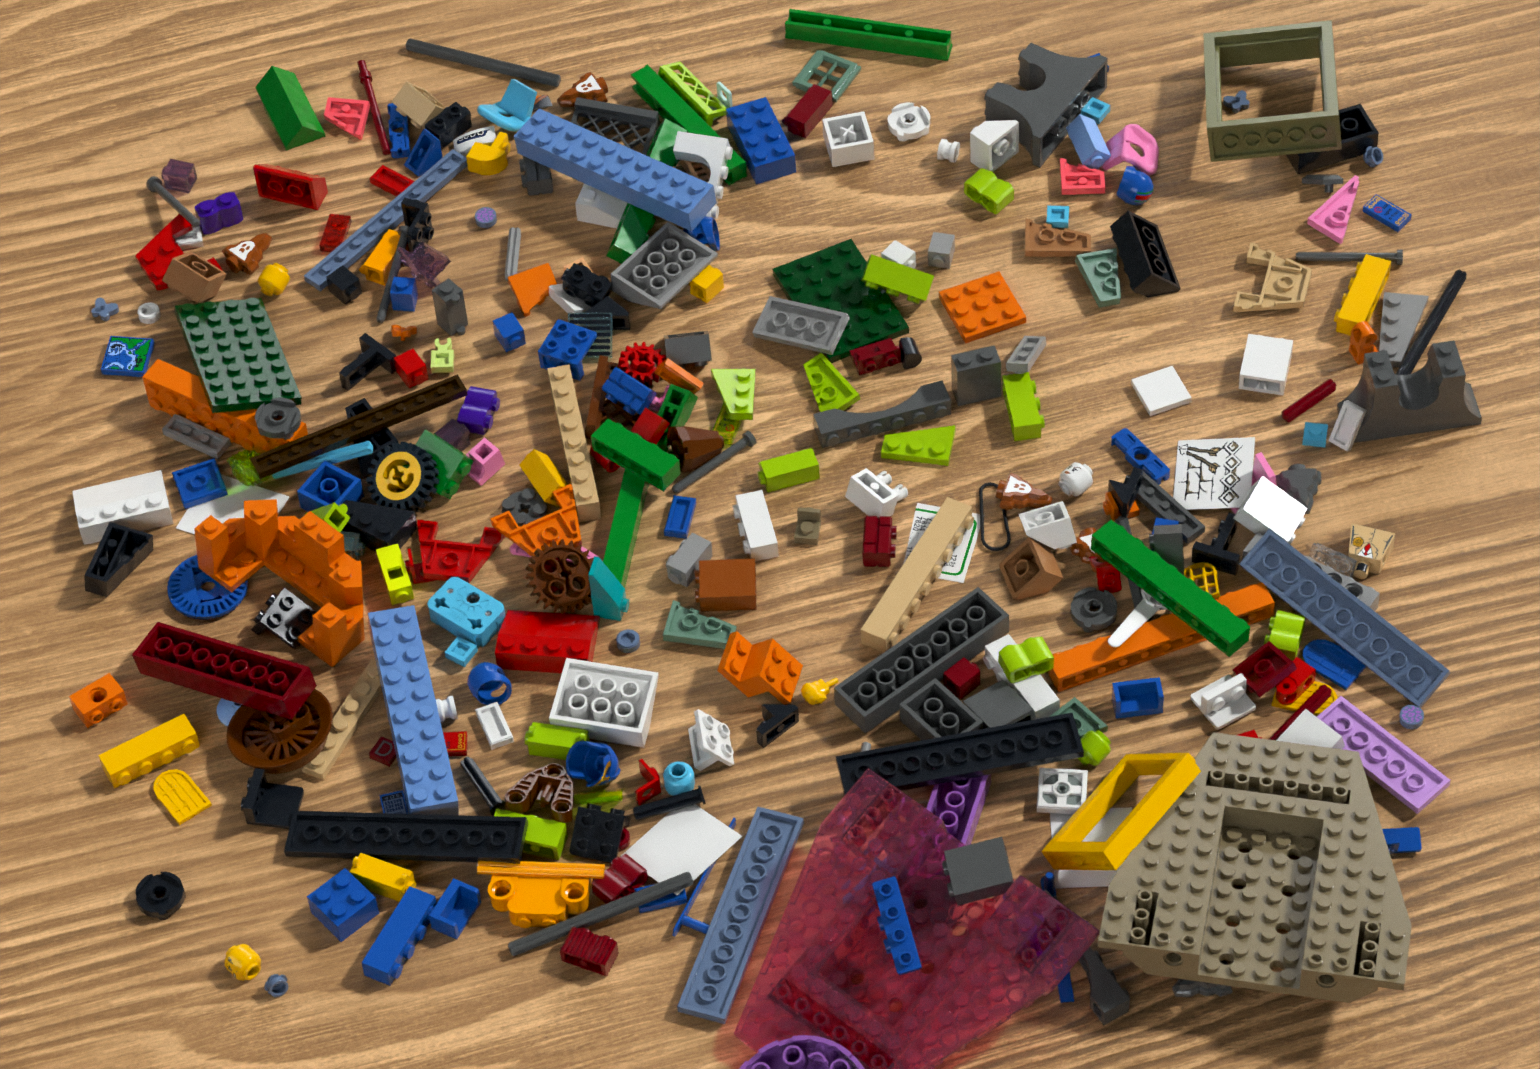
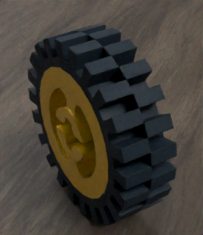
M395 442L392 443V447L385 446V453L379 451L376 454L379 460L372 459L371 461L375 465L374 469L368 468V473L372 475V477H367V483L371 484V486L367 487L368 491L372 493V499L377 501L376 503L379 506L415 511L416 513L418 512L417 507L422 509L426 507L425 500L431 502L433 498L429 496L430 492L436 494L437 489L433 485L439 484V479L435 477V475H439V470L435 468L437 463L432 459L431 454L412 443L401 442L399 444ZM410 464L407 469L403 467V465ZM398 488L404 490L402 492L396 493V490Z

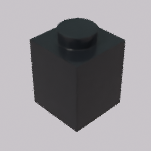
M342 265L326 276L329 292L345 305L362 294L360 279Z

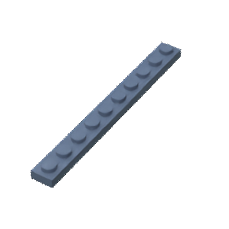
M452 149L304 275L305 282L321 292L328 286L326 276L342 265L348 269L376 245L388 229L393 230L404 221L401 207L404 197L425 203L467 167L466 157Z

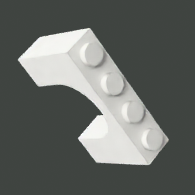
M678 131L673 149L675 158L677 160L701 163L711 171L708 183L714 185L717 203L706 216L717 219L719 214V206L717 204L718 200L723 197L724 188L722 182L723 179H727L728 167L726 165L727 161L732 158L733 148L730 147L727 138Z

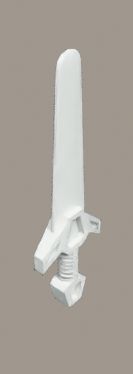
M1141 589L1142 601L1108 639V644L1112 647H1119L1158 610H1166L1167 608Z

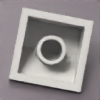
M1016 120L984 121L970 132V161L980 169L984 168L994 172L1019 152V122Z
M1063 501L1019 514L1027 536L1053 549H1065L1077 543L1071 519Z

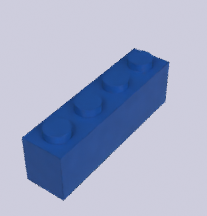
M409 886L361 962L364 976L391 986L395 978H399L404 963L413 956L417 942L422 940L426 934L427 926L430 923L429 914L437 904L435 896Z

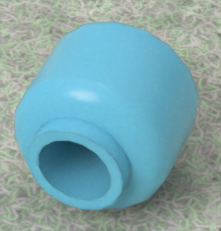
M680 761L669 764L663 773L665 790L672 796L693 790L695 786L693 768L689 764Z

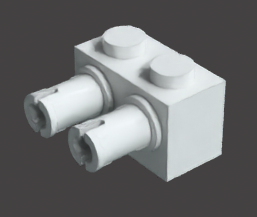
M866 468L850 478L845 497L868 516H877L879 518L880 516L893 515L896 503L908 496V490L906 487L903 488L902 484L891 489L888 486L892 482L890 474L882 471L875 476Z

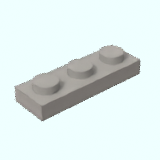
M1024 336L1006 362L1007 371L1016 374L1029 372L1046 346V337Z
M174 414L162 428L163 435L216 459H219L231 445L230 438L177 414Z

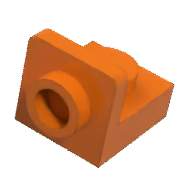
M1106 492L1103 509L1105 514L1110 515L1111 519L1115 522V519L1121 516L1111 492ZM1135 501L1127 516L1128 519L1139 516L1140 510Z

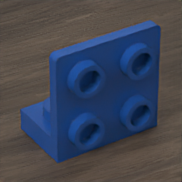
M558 319L538 350L541 368L548 370L547 368L569 364L572 379L581 381L584 376L582 360L596 339L597 332Z

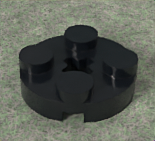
M160 872L161 874L155 876L153 874L147 875L136 887L135 894L138 907L147 916L166 920L171 914L179 910L184 903L186 894L182 882L178 876L170 872ZM163 891L165 892V896L162 898H157L155 895L156 893L161 894Z

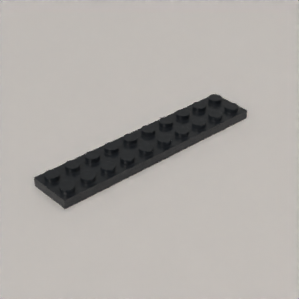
M1067 713L836 756V764L845 801L1080 758L1084 757V750L1073 713Z
M293 811L284 853L286 857L354 859L355 856L358 857L360 853L381 860L490 861L520 864L528 820L527 817Z

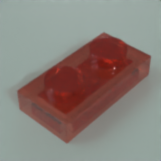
M329 215L319 245L321 252L331 253L346 240L352 222L351 216Z

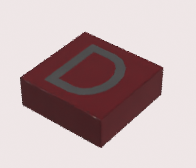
M381 736L369 752V758L390 767L397 758L393 741Z

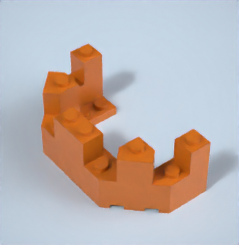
M277 499L244 501V518H229L224 523H221L210 515L194 528L199 569L231 593L259 569L266 566L321 607L312 616L313 624L298 636V642L331 667H334L365 640L361 561H356L345 553L344 535L311 511L301 519H298L296 516H278Z

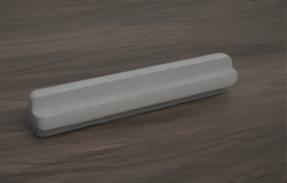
M518 227L509 229L504 273L506 281H508L509 276L517 274L521 230Z

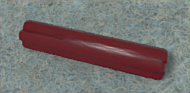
M1332 379L1326 380L1281 412L1282 419L1286 422H1291L1334 392L1337 386Z

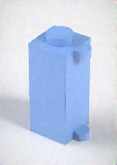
M1079 114L1066 127L1068 136L1083 165L1091 169H1099L1111 157L1094 119Z

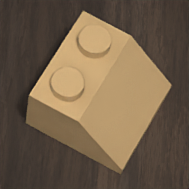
M407 81L392 100V103L397 106L396 111L405 117L408 115L412 119L411 123L419 129L425 128V124L429 120L436 117L446 108L425 89Z

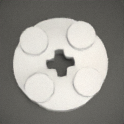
M902 103L892 109V113L888 115V128L893 135L897 136L899 141L904 142L908 139H916L929 133L930 113L923 106L920 108L914 106V103ZM909 119L910 121H913V122L907 123L906 120Z

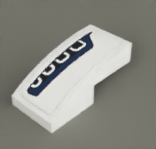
M494 126L476 129L453 140L454 150L466 157L475 142L491 146L496 139Z

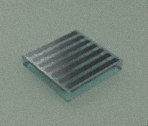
M568 313L569 323L597 332V337L584 358H599V355L613 358V313Z

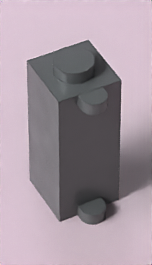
M448 278L432 289L437 325L450 336L456 333L464 335L468 320L463 290Z

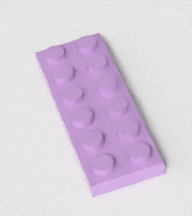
M1342 696L1317 716V718L1342 736L1345 744L1343 750L1359 752L1366 775L1416 814L1450 786L1449 778Z

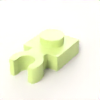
M436 338V350H431V373L454 372L455 355L454 350H452L451 338H447L445 345H440L439 338Z

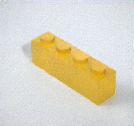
M1366 254L1363 261L1358 262L1355 271L1356 277L1351 278L1348 286L1349 292L1348 294L1344 293L1341 301L1342 308L1337 309L1334 322H1337L1336 332L1351 336V330L1357 323L1362 321L1369 323L1390 276L1391 261Z
M182 714L98 756L103 771L115 789L121 785H126L141 775L150 773L164 764L172 762L184 754L191 753L200 747L197 733L185 714Z

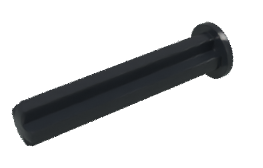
M465 757L460 762V766L489 806L490 814L494 816L496 809L506 810L505 801L500 799L475 761L470 757Z
M698 786L699 788L634 807V817L636 821H640L703 802L704 805L706 803L701 786Z

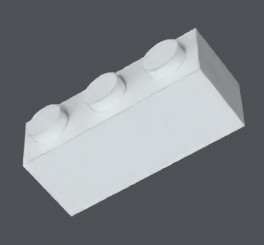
M759 490L735 495L736 505L732 506L735 519L739 518L740 523H737L740 537H745V540L742 541L745 554H749L751 559L755 558V562L779 557L778 543L763 491Z

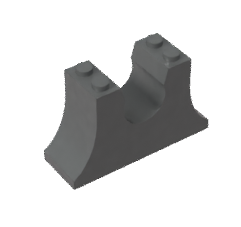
M1030 43L1026 49L1020 52L1018 57L1020 61V69L1018 71L1020 86L1027 91L1018 90L1011 85L997 82L991 89L987 90L984 96L986 101L984 112L986 121H1018L1019 143L1029 152L1033 165L1040 168L1068 135L1066 127L1081 114L1082 108L1092 97L1098 99L1107 88L1108 58L1102 55L1087 58L1069 57Z
M1455 340L1433 343L1427 353L1428 361L1425 366L1417 372L1408 375L1394 374L1387 350L1364 354L1363 371L1359 383L1349 396L1337 403L1338 415L1346 400L1367 410L1354 443L1481 424L1482 417L1471 384L1465 382L1466 374Z

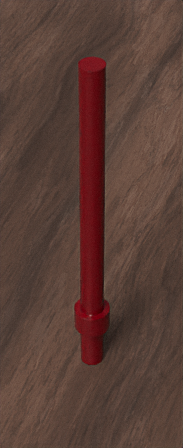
M359 60L357 64L360 71V83L363 84L367 100L370 103V110L382 153L387 156L391 151L372 87V75L367 69L365 60Z

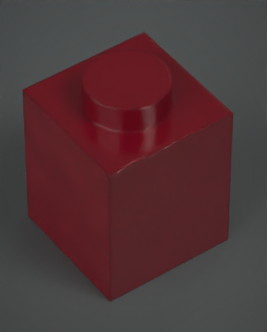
M963 657L943 673V685L959 700H962L980 685V669L975 663H970Z

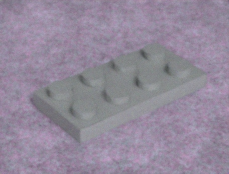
M769 296L752 333L756 338L833 355L849 321V316L844 312Z

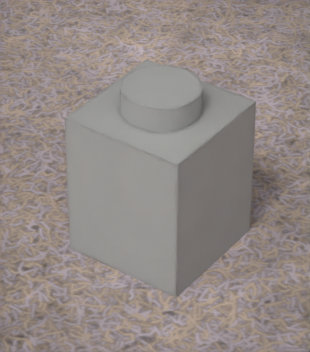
M933 232L928 249V266L950 269L955 252V235Z

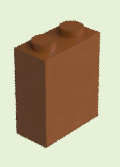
M755 558L699 561V570H695V584H699V589H695V602H700L701 612L757 610Z

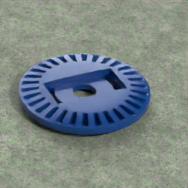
M195 555L186 559L175 568L169 578L167 591L171 604L181 614L194 619H213L231 612L242 602L248 590V579L231 593L199 569L198 558ZM205 582H213L215 584L214 588L210 591L202 590L201 586Z

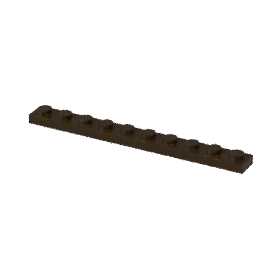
M458 374L254 456L250 458L251 465L259 479L265 478L467 396V389Z

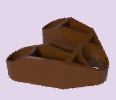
M556 763L548 764L527 773L506 792L505 809L511 812L523 813L531 809L536 800V803H540L542 808L551 803L552 820L572 822L573 782L562 765ZM558 774L559 776L552 777L550 775Z

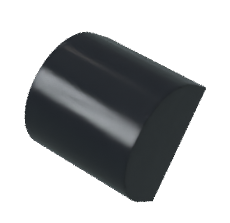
M911 337L900 338L899 347L903 368L909 369L918 366L922 361V356L915 340Z

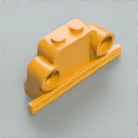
M478 861L477 874L492 875L491 882L488 885V895L491 899L492 907L500 912L508 911L510 922L521 928H547L567 920L569 913L578 915L585 912L589 905L592 878L604 879L605 864L521 861L520 864Z

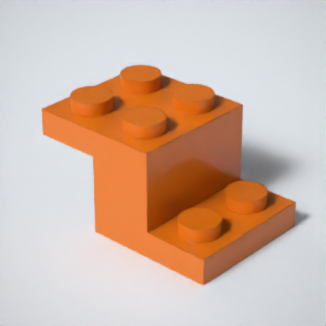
M736 631L729 635L717 671L748 698L769 692L785 705L791 703L803 665L773 638L752 645Z

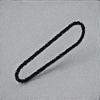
M989 482L983 484L979 489L981 541L987 549L1001 551L1007 548L1011 541L1006 510L1002 509L1007 543L1002 547L995 548L989 546L984 540L983 489L986 486L998 488L997 484Z

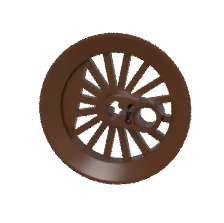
M316 689L313 690L292 720L277 715L276 718L272 719L270 716L274 714L241 705L229 722L226 739L232 755L241 763L254 769H264L265 773L269 774L291 772L311 762L322 751L332 727L333 711L328 699ZM265 720L269 725L263 724L261 722ZM289 747L295 751V755H290ZM284 751L285 758L281 759Z

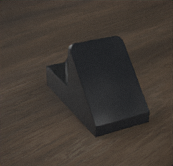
M1134 467L1131 475L1126 476L1124 483L1113 480L1108 482V492H1111L1122 517L1127 518L1142 486V469Z
M761 705L762 717L765 721L756 729L757 743L761 747L765 748L799 722V712L796 705Z

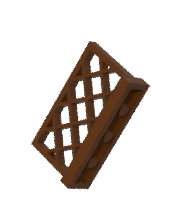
M599 355L586 422L585 438L591 439V435L607 419L617 423L613 418L619 414L626 419V421L620 423L624 427L628 425L633 427L640 417V414H637L631 418L618 402L615 404L608 399L605 400L607 393L601 389L606 380L609 379L610 371L615 367L620 369L618 363L608 362V356ZM612 404L617 410L609 414L604 407Z

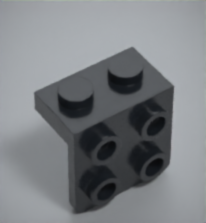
M404 197L401 207L405 226L410 227L406 234L410 258L412 261H417L419 255H423L428 240H431L434 235V228L431 222L432 215L429 211L428 203Z
M284 587L277 595L273 592L267 599L265 604L268 607L265 611L261 609L254 617L255 625L251 630L259 635L266 628L291 648L297 649L300 646L298 636L313 624L312 616L316 611Z
M255 768L253 776L249 777L247 781L248 792L246 797L242 798L241 811H244L247 824L289 829L293 811H299L304 790L302 787L267 783L264 769Z
M587 803V808L578 806L569 849L570 854L611 863L618 856L623 827L629 826L631 817L624 816L625 811L611 808L610 813L601 811L602 806Z

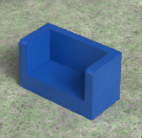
M1160 677L1112 683V703L1116 719L1163 713L1164 695Z
M453 878L429 914L431 929L457 940L481 903L479 889Z

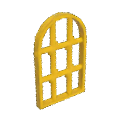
M1200 562L1184 569V576L1189 572V578L1193 581L1200 578L1203 579L1204 585L1199 587L1202 590L1209 592L1208 588L1216 586V593L1211 595L1213 599L1220 597L1217 571L1212 564ZM1205 567L1210 568L1213 571L1207 573L1205 571ZM1201 568L1202 574L1195 576L1193 575V570ZM1214 575L1215 582L1207 583L1206 577Z

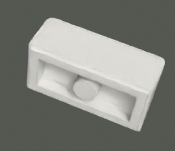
M563 284L550 285L548 287L549 296L569 315L585 314L586 311L592 308L585 304L582 299L569 296L563 290Z

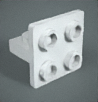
M1242 673L1233 678L1231 675H1226L1191 694V700L1216 730L1227 726L1256 709V705L1246 694L1247 679Z
M699 709L694 711L696 724L688 729L694 768L702 771L718 760L728 766L734 765V752L731 747L728 726Z

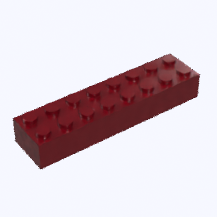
M160 622L155 624L132 654L140 674L292 720L317 686L308 666Z

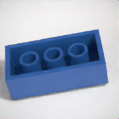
M766 97L726 109L727 127L746 162L755 184L796 173L795 154Z

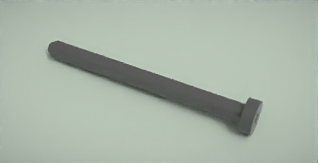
M152 176L147 180L146 186L151 192H157L193 227L199 226L200 221L162 186V181L158 177Z
M400 226L398 230L400 238L376 317L378 323H383L386 318L391 301L390 290L393 277L398 276L407 245L406 234L410 228L408 226Z
M1397 249V253L1298 252L1296 253V260L1363 261L1367 254L1402 265L1403 250Z

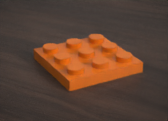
M1000 271L939 291V299L965 344L1026 323V315Z

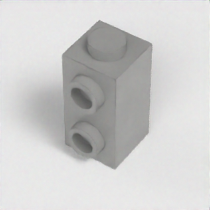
M691 533L687 539L681 542L677 552L668 558L666 562L668 578L675 584L688 587L695 578V570H699V561L710 560L713 556L712 543Z

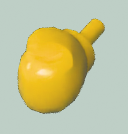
M834 678L826 683L822 679L806 683L801 688V694L811 705L822 704L827 699L826 695L830 693L829 687L837 684L838 679Z

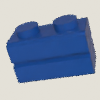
M617 367L613 369L609 379L606 380L601 389L607 393L605 397L615 404L620 401L625 405L623 409L633 416L636 413L641 415L645 408L648 409L649 404L656 396V392Z

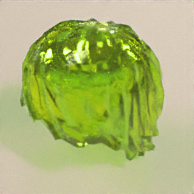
M247 449L243 450V452L239 451L227 459L232 468L233 475L246 486L261 484L269 478L267 476L259 479L253 469L250 458L260 454L255 455V450L250 454Z

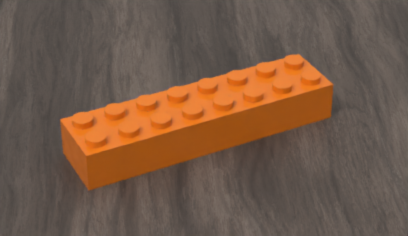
M157 359L142 377L148 401L152 408L164 411L172 417L174 414L186 418L230 438L231 443L239 444L246 450H252L261 454L308 435L306 423L302 421L300 427L290 439H274L260 435L255 421L257 409L212 413L199 376L160 359ZM278 416V418H274V420H281L282 416Z

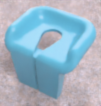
M511 79L501 101L495 104L479 105L477 112L485 119L505 130L518 132L531 118L537 92L518 80ZM501 114L514 115V116L506 117V116H503V115H501Z

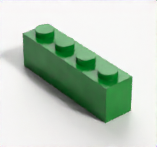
M607 419L591 435L592 449L663 492L681 474L679 459L675 455L661 450L656 444L649 443L639 434L625 429L620 423Z

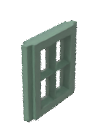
M817 50L794 79L792 85L796 86L797 89L807 92L808 88L813 85L807 81L813 74L823 77L818 84L820 87L827 79L836 82L831 91L832 102H837L861 71V66L826 51ZM823 61L833 64L827 73L817 69ZM837 66L846 69L841 78L831 75Z

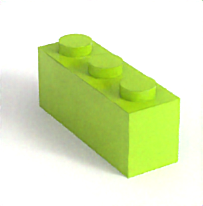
M871 254L861 281L866 282L865 286L878 290V287L886 289V294L895 297L901 294L907 296V301L919 304L920 301H926L934 275Z
M1029 372L1002 375V391L1014 441L1041 438V428H1045L1043 414L1039 415L1038 412L1041 410L1039 397L1035 398L1034 396L1036 394L1035 380L1031 381Z
M496 809L494 816L527 817L528 827L522 853L555 860L560 859L568 837L566 823L539 818L535 815H524L508 810Z

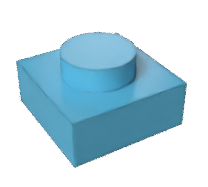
M1092 97L1082 108L1081 115L1094 119L1096 123L1100 124L1110 112V105Z
M1047 205L1046 223L1051 224L1052 228H1068L1069 206Z
M1305 422L1302 445L1325 448L1328 424Z
M457 636L444 653L445 658L465 667L477 653L478 649L477 645Z

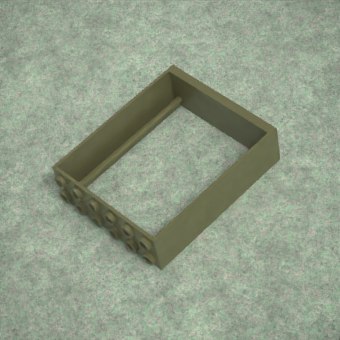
M1332 20L1203 33L1206 124L1211 162L1342 149ZM1319 58L1323 111L1222 121L1220 68Z

